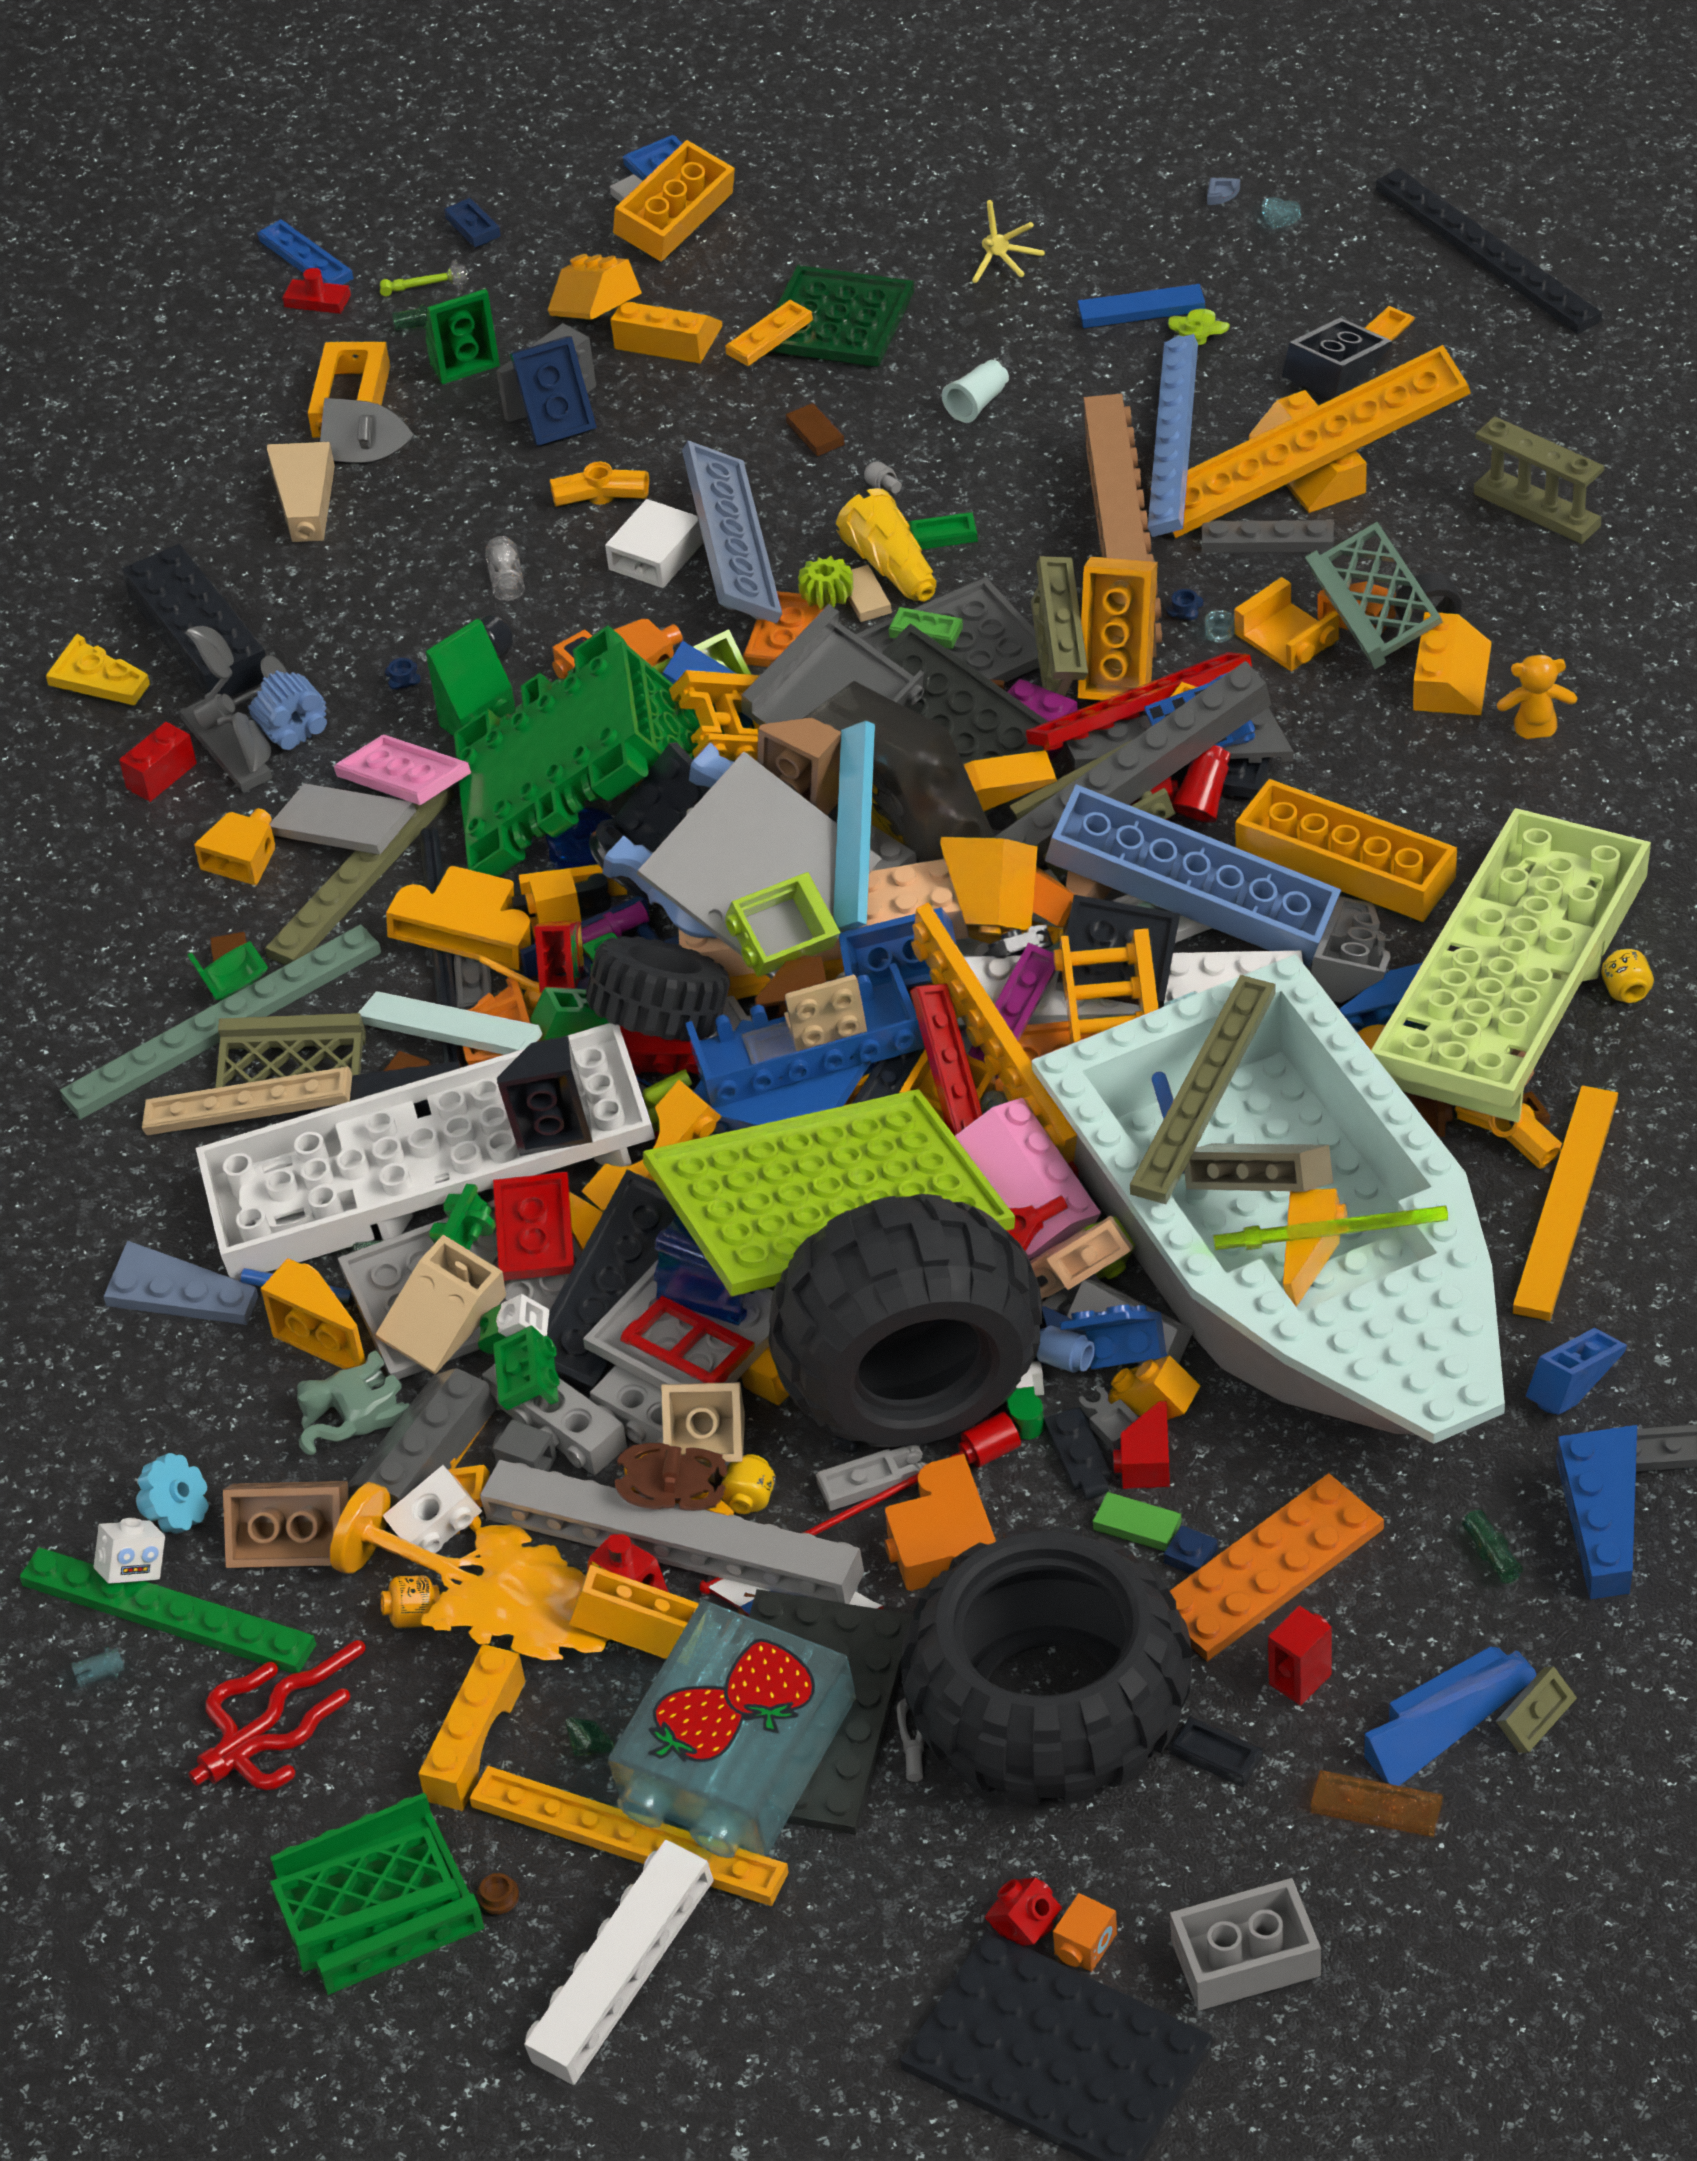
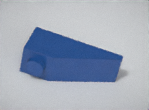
M1596 1328L1581 1334L1539 1357L1526 1397L1538 1403V1407L1545 1412L1558 1415L1576 1406L1623 1355L1627 1345Z

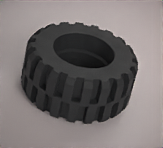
M619 936L617 939L614 937L607 939L596 949L585 996L590 1009L594 1010L595 1014L601 1018H606L608 1022L614 1025L623 1026L624 1029L632 1032L637 1031L643 1033V1035L662 1037L667 1040L679 1039L681 1041H689L685 1023L692 1021L698 1039L703 1040L705 1037L709 1038L717 1031L715 1020L723 1013L730 979L727 971L724 970L720 963H715L714 959L703 956L693 949H686L681 945L669 944L657 939L649 940L644 937L629 938L627 936Z

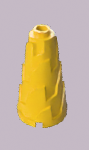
M879 488L867 490L871 496L864 499L860 494L853 497L842 508L835 523L840 531H836L841 539L849 547L851 546L862 559L866 558L882 576H886L905 597L913 601L929 600L934 595L936 580L932 575L933 570L921 554L922 549L910 532V526L896 506L893 497L884 489Z

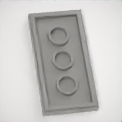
M304 783L271 821L270 825L273 836L380 855L414 815L416 809L414 804L409 801Z

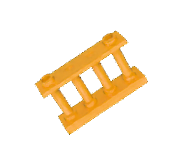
M1148 929L1134 930L1132 942L1126 943V947L1070 952L1068 936H1061L1059 949L1053 951L1055 971H1062L1071 1044L1081 1040L1080 1034L1100 1033L1159 1009ZM1126 961L1128 965L1134 964L1136 977H1130V981L1074 986L1072 966ZM1132 995V999L1139 1000L1140 1011H1135V1015L1078 1019L1076 1000Z

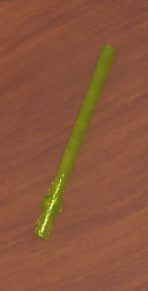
M1444 1205L1260 1229L1259 1225L1243 1227V1231L1212 1235L1214 1250L1238 1247L1254 1250L1262 1249V1244L1448 1221L1447 1206Z

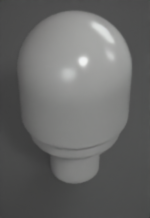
M872 462L865 468L864 478L873 488L884 489L892 493H898L901 490L902 484L896 480V474L893 469L884 463Z

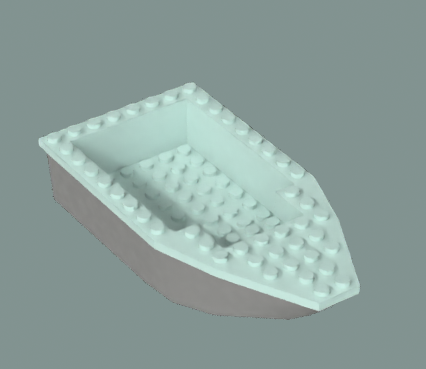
M1296 954L1244 975L1276 984V994L1197 1147L1211 1143L1329 1145L1333 1183L1314 1189H1337L1340 1204H1346L1347 1227H1341L1339 1245L1297 1307L1285 1293L1283 1287L1290 1191L1186 1189L1185 1174H1182L1166 1205L1130 1195V1182L1163 1122V1116L1152 1083V1075L1156 1072L1165 1073L1175 1099L1239 977L1032 1060V1071L1077 1133L1074 1163L1078 1168L1080 1179L1106 1216L1117 1217L1136 1245L1132 1253L1180 1322L1193 1329L1192 1336L1223 1370L1283 1403L1394 1434L1418 1435L1433 1444L1504 1414L1505 1400L1492 1264L1466 1172Z

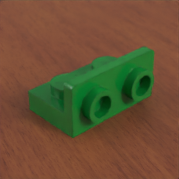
M530 1325L493 1344L498 1401L500 1405L508 1411L538 1395L543 1397L550 1405L559 1401L557 1386H559L560 1381L555 1370L554 1360L557 1352L553 1341L548 1336H543L536 1328Z

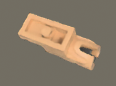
M1109 1216L1087 1231L1085 1229L1079 1231L1030 1261L1039 1284L1041 1300L1055 1294L1064 1287L1067 1290L1071 1289L1132 1250L1133 1246L1112 1216Z

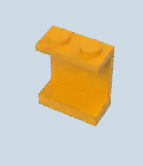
M1281 577L1234 609L1235 635L1292 672L1303 663H1307L1313 656L1325 648L1332 646L1339 639V614L1333 611L1322 620H1316L1291 603V583Z

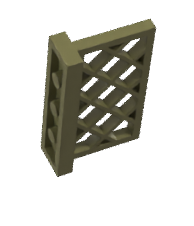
M1039 556L1036 563L1039 584L1031 599V608L1042 688L1065 696L1073 680H1085L1088 674L1073 561L1069 557Z
M360 1013L219 1018L218 1032L220 1035L215 1088L225 1087V1084L236 1075L246 1083L265 1080L272 1073L277 1078L286 1077L278 1068L290 1058L295 1060L300 1067L289 1076L317 1072L313 1067L326 1056L336 1064L332 1069L348 1066L352 1075H359L361 1073L362 1046L365 1045L366 1031ZM340 1045H353V1051L343 1060L339 1059L332 1052ZM315 1046L319 1049L307 1061L297 1054L303 1047ZM268 1048H281L284 1051L271 1063L261 1055ZM229 1049H245L249 1052L236 1064L228 1058ZM257 1059L265 1068L253 1078H250L243 1069Z

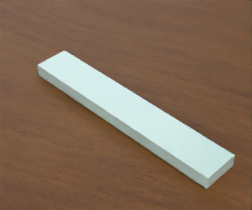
M378 991L373 994L358 1012L361 1014L364 1025L503 1055L525 1049L530 1043L537 1042L543 1035L539 1025Z

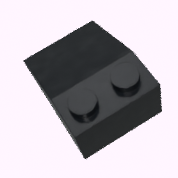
M1340 317L1289 342L1282 377L1293 381V384L1297 387L1308 388L1319 393L1321 398L1331 400L1354 389L1392 345V340Z

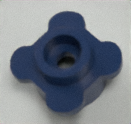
M1180 589L1172 594V604L1166 608V613L1171 617L1177 616L1180 619L1193 620L1198 617V609L1203 606L1204 601L1195 591Z
M407 658L393 660L385 669V675L390 678L388 682L391 689H399L417 685L421 681L420 675L416 674L417 664Z

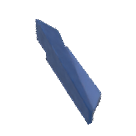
M1491 1646L1390 1702L1389 1723L1365 1733L1364 1758L1391 1789L1398 1788L1525 1688L1536 1677L1534 1668L1519 1651L1515 1650L1510 1655H1506L1498 1647Z

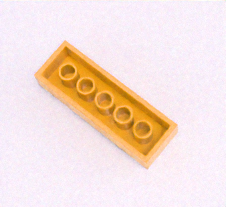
M1268 779L1235 822L1236 848L1339 888L1344 893L1422 922L1425 921L1456 878L1457 847L1272 779Z

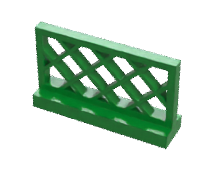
M429 1827L270 1881L273 1894L293 1941L303 1972L317 1968L316 1959L460 1899L459 1889L454 1878L451 1879ZM425 1844L428 1849L422 1861L404 1856L408 1849ZM378 1859L389 1862L382 1875L365 1870L369 1862ZM398 1866L415 1871L408 1883L391 1878ZM337 1873L349 1876L342 1889L325 1884L328 1877ZM424 1874L441 1879V1883L426 1888L417 1887ZM358 1879L375 1884L368 1897L351 1892ZM297 1887L309 1890L302 1902L286 1898L284 1892ZM384 1888L402 1893L400 1897L386 1902L377 1900ZM318 1893L335 1898L328 1911L311 1906ZM345 1901L361 1906L360 1911L345 1916L337 1914ZM305 1915L322 1920L319 1925L302 1931L298 1930V1925Z

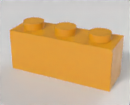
M590 1565L577 1597L569 1625L683 1665L696 1635L704 1605Z

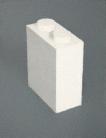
M646 499L605 545L608 567L611 571L664 588L704 541L698 516Z

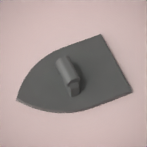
M324 398L320 442H330L334 462L370 463L379 461L401 450L414 437L408 426L395 413L379 404L361 400Z

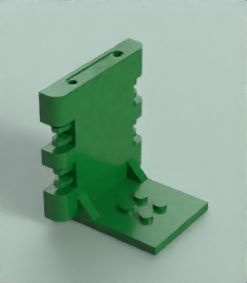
M607 625L573 649L575 667L567 672L568 675L564 680L557 678L551 682L539 673L521 685L523 703L516 707L517 711L513 715L506 714L500 719L487 709L454 732L456 758L468 762L471 771L470 774L459 780L468 870L496 877L501 876L525 859V849L532 844V837L534 835L542 838L549 834L556 838L576 825L579 820L578 813L585 808V800L589 799V801L595 802L602 797L606 801H611L648 776V771L669 743L677 742L693 760L695 759L692 751L698 743H692L691 736L700 727L695 710L681 709L679 701H673L669 691L673 683L632 650L625 640L610 626Z

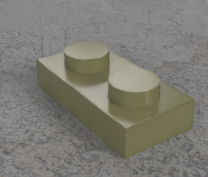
M1554 1666L1544 1667L1496 1720V1723L1519 1753H1527L1532 1750L1577 1697Z

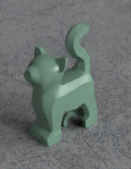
M376 1350L368 1354L367 1362L361 1366L339 1370L325 1380L301 1381L298 1384L297 1401L303 1413L301 1424L305 1429L299 1438V1447L307 1455H314L316 1453L315 1439L322 1438L332 1442H340L354 1435H365L376 1429L392 1427L409 1407V1403L404 1404V1402L397 1404L395 1395L402 1388L401 1383L394 1375L385 1378L381 1371L384 1360ZM379 1386H381V1387L378 1388V1389L371 1390V1389H373L374 1387H379ZM330 1407L336 1408L344 1422L342 1426L337 1428L325 1424L311 1425Z

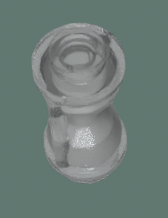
M497 536L489 541L485 550L492 591L497 599L511 601L522 596L525 590L518 549L510 538Z

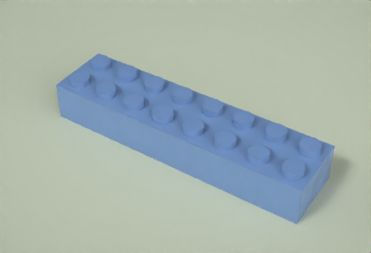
M1077 784L1052 835L1045 861L1171 912L1179 913L1181 916L1269 951H1301L1303 964L1309 967L1341 891L1339 888Z

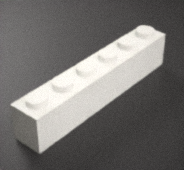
M666 1839L658 1851H653L648 1856L642 1874L635 1884H630L625 1889L620 1900V1906L611 1918L603 1921L598 1930L597 1939L589 1951L583 1952L578 1957L573 1968V1974L564 1986L556 1989L551 1997L549 2008L542 2019L535 2021L529 2028L524 2045L533 2064L572 2085L576 2084L714 1881L707 1860Z

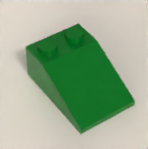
M486 289L427 307L426 344L430 365L442 385L500 366L489 295Z
M477 618L425 651L439 726L452 736H454L455 731L487 709L500 719L506 714L511 715L516 712L512 686L481 620Z

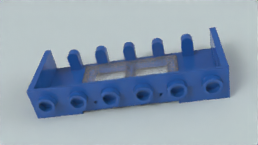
M889 964L893 986L873 991L871 981L867 975L857 977L867 1032L804 1050L796 1051L785 1017L768 1021L767 1014L762 1005L753 1006L750 1010L753 1026L733 1031L729 1017L721 1015L715 1020L718 1036L701 1041L698 1039L693 1022H686L691 1050L711 1107L714 1109L765 1094L767 1090L868 1061L874 1063L923 1049L924 1044L915 1008L897 964Z

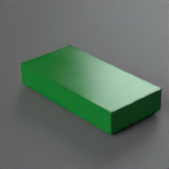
M972 512L908 521L910 532L922 550L978 542Z

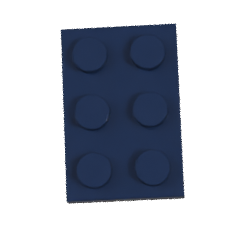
M572 336L562 337L510 353L535 445H542L597 428Z

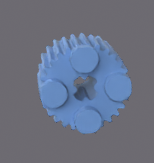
M278 670L275 671V674L270 673L268 678H263L261 683L262 690L257 691L258 696L254 697L251 705L248 706L253 720L282 749H293L296 745H299L300 741L305 742L307 737L311 738V734L321 733L327 725V720L323 717L326 715L325 710L327 709L324 698L305 676H301L299 673L295 674L292 672L289 675L288 672L284 674Z

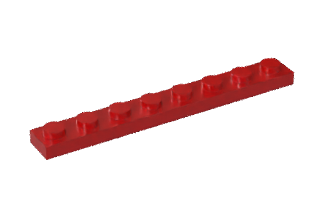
M1226 652L1026 730L1027 743L1042 746L1043 750L1061 748L1063 742L1069 739H1083L1088 737L1089 732L1092 730L1109 729L1115 726V721L1139 717L1140 712L1144 710V706L1169 698L1181 682L1199 687L1223 674L1229 673L1245 661L1252 667L1251 656L1249 654Z

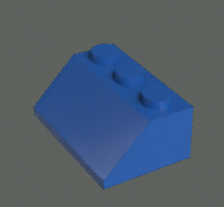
M942 907L933 909L956 944L952 920ZM915 914L841 932L839 942L845 977L855 975L857 978L861 975H867L871 981L873 991L893 986L889 964L896 963L906 988L932 982L929 973L930 968L925 960L920 962L912 949L911 942L914 941L912 925L915 924Z

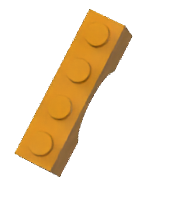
M678 1080L655 1106L659 1117L660 1131L654 1148L708 1137L714 1131L716 1123L722 1116L681 1080ZM643 1159L633 1165L622 1167L605 1163L581 1192L604 1212L627 1169L654 1182L655 1180L643 1164Z
M482 1644L418 1773L423 1793L426 1794L428 1802L460 1811L464 1810L479 1779L480 1758L488 1731L495 1718L501 1712L511 1713L526 1682L520 1653Z

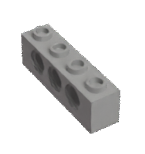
M495 1364L482 1374L483 1381L488 1382L496 1409L504 1410L512 1416L514 1421L552 1433L555 1448L564 1453L575 1467H583L595 1476L627 1448L623 1423L560 1378V1384L557 1386L559 1399L557 1403L550 1405L543 1397L538 1395L507 1411L498 1401Z
M616 1365L590 1392L591 1401L622 1422L626 1436L633 1442L643 1444L663 1443L661 1389ZM699 1462L705 1465V1467H712L710 1462ZM718 1468L715 1474L711 1475L708 1479L714 1484L722 1477Z

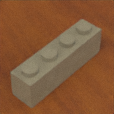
M1211 1143L1195 1148L1184 1169L1186 1189L1305 1192L1333 1183L1329 1145Z

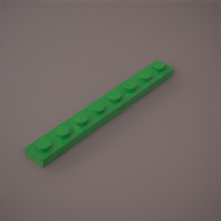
M41 1547L37 1549L20 1575V1580L24 1587L261 1664L274 1662L279 1670L292 1674L301 1671L316 1646L314 1635L146 1581L107 1583L95 1570L93 1564Z

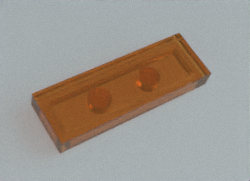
M1320 1770L1311 1801V1812L1435 1837L1443 1805V1795Z

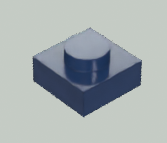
M1182 1525L1164 1553V1564L1192 1575L1211 1561L1218 1550V1539Z

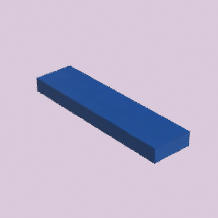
M282 219L258 232V238L261 243L302 273L309 268H318L321 270L323 283L339 285L354 279L350 268Z
M1200 284L1078 300V311L1083 328L1184 315L1195 309H1205V300Z

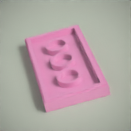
M384 734L334 766L337 777L418 805H422L471 773L468 762Z

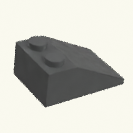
M562 323L530 347L562 337L572 336L588 393L596 387L590 338ZM510 360L497 370L504 419L508 422L527 417L512 360Z

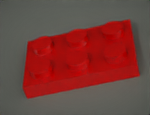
M568 1172L494 1179L498 1269L503 1271L504 1281L570 1274L575 1265Z

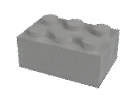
M1292 1878L1170 1912L1171 1942L1198 2011L1321 1976V1947Z

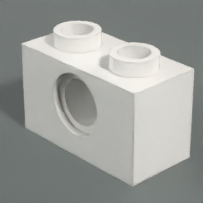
M442 1465L387 1511L383 1517L398 1537L430 1552L437 1553L445 1542L460 1530L468 1527L482 1510L460 1482Z

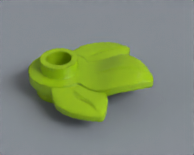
M1195 309L1190 311L1186 317L1174 315L1168 319V326L1171 330L1178 331L1179 335L1183 337L1194 334L1198 345L1205 344L1209 335L1226 332L1230 324L1215 321V313L1208 309Z

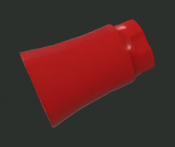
M1214 745L1190 762L1183 783L1172 802L1175 812L1201 822L1215 823L1217 821L1219 801L1229 769L1230 752Z

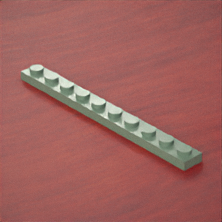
M360 924L60 1089L62 1100L81 1120L220 1043L218 1032L219 1018L267 1017L381 953L380 944Z

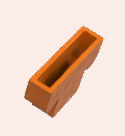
M964 1454L926 1464L918 1474L920 1498L890 1505L885 1509L889 1538L885 1540L886 1552L890 1563L897 1562L907 1590L913 1591L926 1587L933 1577L937 1578L942 1571L949 1570L952 1559L977 1543L981 1542L989 1545L996 1542Z

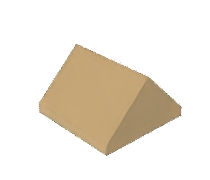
M740 1382L661 1385L664 1444L681 1447V1455H686V1448L694 1447L722 1454L725 1462H742L745 1412ZM694 1459L698 1462H708L703 1459Z

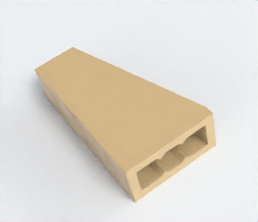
M330 442L268 444L267 452L292 542L324 541L335 468Z

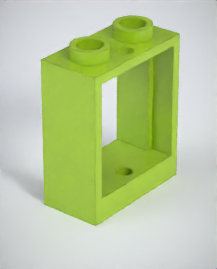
M809 872L732 901L725 917V924L731 936L737 937L742 947L741 954L745 964L749 968H753L757 978L780 969L786 961L796 960L803 955L813 956L833 948L841 933ZM793 899L813 938L766 957L746 917Z

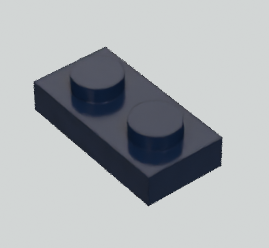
M471 198L444 209L446 219L474 247L484 245L501 236L499 226Z

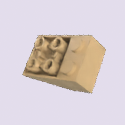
M442 1235L419 1260L376 1332V1338L435 1375L480 1326L481 1315L490 1311L491 1308L498 1306L506 1297L503 1271L445 1235Z

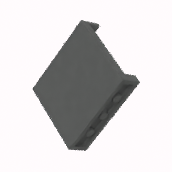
M828 604L742 694L741 712L760 726L762 724L812 717L832 726L840 732L842 729L868 721L875 724V748L888 726L893 728L901 719L903 710L909 704H916L922 697L925 690L923 688L924 672L920 670L915 676H912L840 624L839 611Z

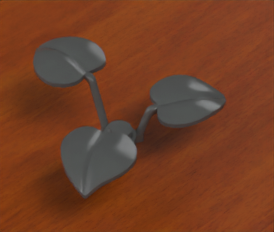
M205 626L193 627L185 631V634L193 640L203 661L212 674L220 678L211 692L205 694L206 700L194 707L195 717L198 723L206 730L216 725L222 726L232 722L249 771L253 773L270 758L271 749L268 739L256 721L249 720L246 714L240 712L232 716V712L235 711L236 705L258 695L257 691L262 690L261 686L233 700L227 694H217L232 676V670L229 666L234 662L233 655L227 642L216 630ZM266 656L261 660V671L266 678L269 677L270 673L275 674L277 670L284 674L287 672L284 665L274 656Z

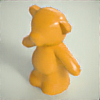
M1533 655L1525 658L1522 663L1512 665V674L1515 677H1519L1522 687L1515 689L1500 699L1497 703V709L1499 711H1507L1521 702L1520 709L1514 719V728L1519 736L1525 739L1551 737L1557 729V718L1552 699H1557L1566 704H1575L1577 702V696L1574 692L1554 684L1558 674L1566 668L1564 659L1552 660L1547 655Z

